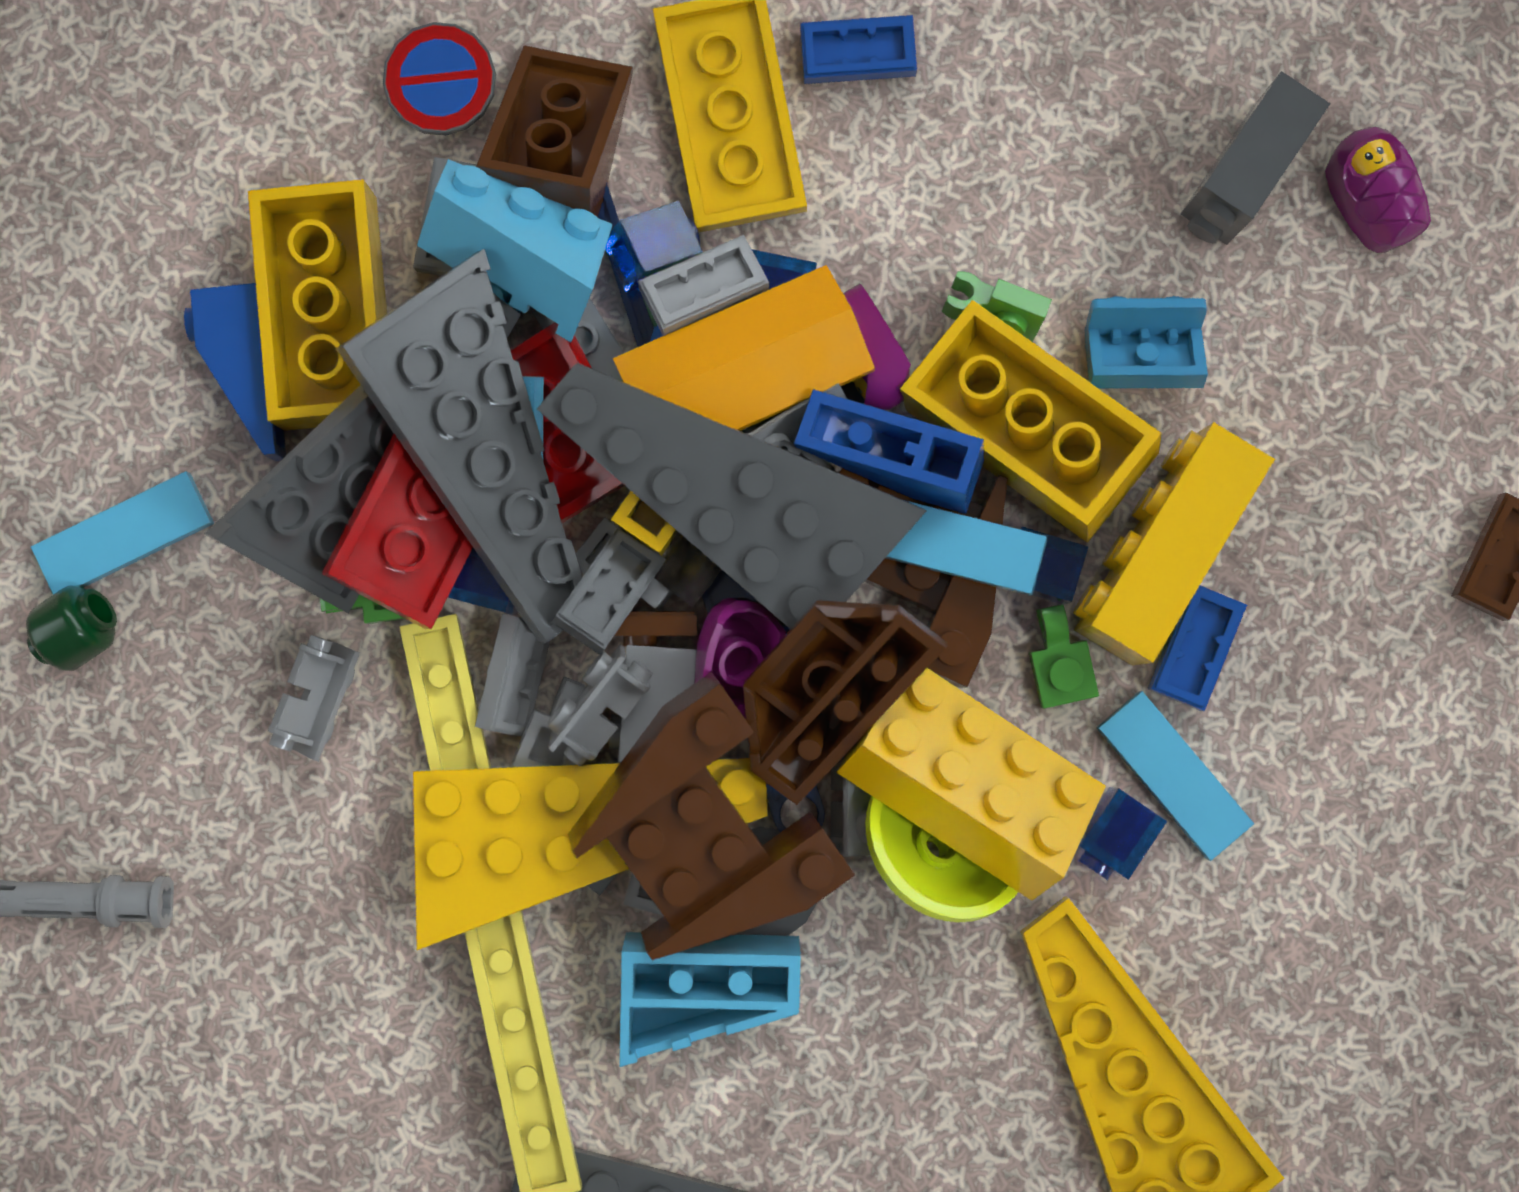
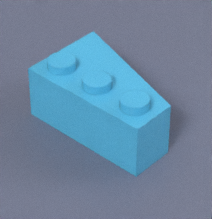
M448 159L434 191L417 246L452 268L485 248L490 265V270L487 271L489 281L512 294L509 304L523 313H526L531 306L559 324L556 334L571 343L592 293L612 223L597 218L587 210L573 209L545 198L531 188L518 187L487 175L483 170L475 166L462 165Z
M626 932L621 954L620 1067L636 1063L640 1057L672 1048L673 1051L689 1047L694 1041L726 1032L727 1035L799 1014L801 965L799 936L730 935L652 961L647 954L641 932Z

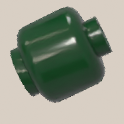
M67 586L29 612L26 620L28 648L32 655L41 663L49 664L59 670L74 671L113 644L117 623L114 608L105 596L94 589Z

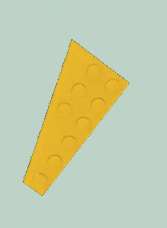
M749 758L717 759L707 766L747 824L768 816L766 782L750 770ZM620 763L587 764L582 766L561 765L413 771L417 950L628 870L629 868L607 838L577 859L572 853L568 836L572 827Z
M1064 896L1020 931L1111 1192H1268L1285 1179L1069 897Z

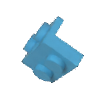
M1115 296L1107 299L1092 300L1085 326V350L1089 382L1098 389L1204 388L1208 377L1202 335V325L1207 313L1206 300L1203 298H1183L1179 296L1166 298H1125Z

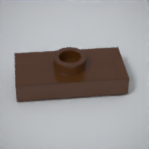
M1506 492L1498 495L1451 595L1501 621L1511 619L1519 602V498Z
M631 611L614 636H623L624 647H627V645L655 647L657 646V636H697L698 614H695V611Z

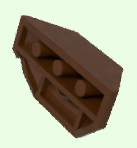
M816 600L743 684L746 721L755 732L748 737L750 770L794 804L798 805L946 649L947 642L899 605Z

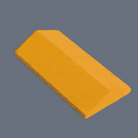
M827 265L613 358L623 382L739 431L784 412L810 398L813 389L823 392L837 383L843 386L875 371L853 310Z

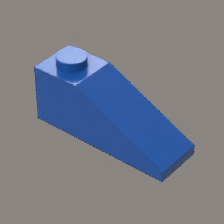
M256 283L190 290L191 307L185 308L184 324L189 341L195 342V347L263 455L274 461H281L286 456L284 431L267 420Z
M814 389L794 442L795 447L907 497L963 514L967 513L984 462V439Z

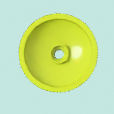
M871 796L865 820L866 839L871 858L887 886L910 907L924 915L943 921L971 922L996 913L1017 895L1018 891ZM927 842L934 843L938 847L939 857L931 853Z

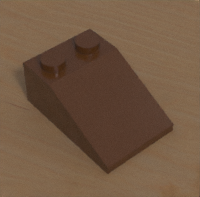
M524 45L476 167L483 170L487 175L518 187L531 188L545 198L573 209L587 210L598 217L604 200L606 183L608 184L633 76V67Z

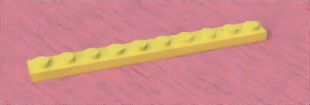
M457 614L439 617L432 629H424L414 623L399 626L430 771L491 768L483 729L475 727L479 709L459 617ZM521 910L465 932L519 1190L520 1192L581 1191L582 1183L523 911Z

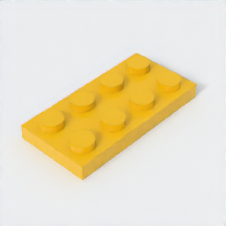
M695 0L653 8V16L696 233L807 212V201L766 0Z

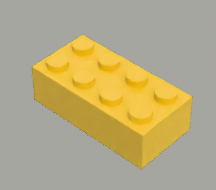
M364 179L248 191L267 420L283 431L316 428L360 386V383L336 348L387 314L377 197Z
M974 300L968 304L900 388L901 394L904 396L906 411L918 420L984 439V462L982 466L996 477L1001 475L1007 478V485L1087 543L1158 456L1160 450L1161 432Z
M1215 422L1198 433L1191 430L1183 440L1178 438L1161 464V468L1169 472L1164 481L1160 480L1154 489L1149 487L1132 512L1131 516L1139 520L1134 531L1130 530L1125 538L1120 535L1104 558L1102 565L1110 569L1104 581L1100 580L1096 586L1090 584L1074 608L1073 614L1081 618L1074 631L1132 666L1154 663L1275 459Z
M928 668L847 752L836 772L1031 901L1065 877L1106 785Z

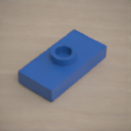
M913 15L800 23L804 84L916 77L917 61Z
M1200 585L1167 639L1148 690L1196 710L1205 711L1247 604Z

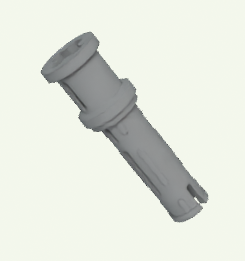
M110 875L102 879L100 883L0 880V918L15 916L32 918L98 919L99 923L104 924L106 927H118L122 922H151L154 928L166 929L173 917L174 883L169 876H158L154 882L125 881L123 876Z

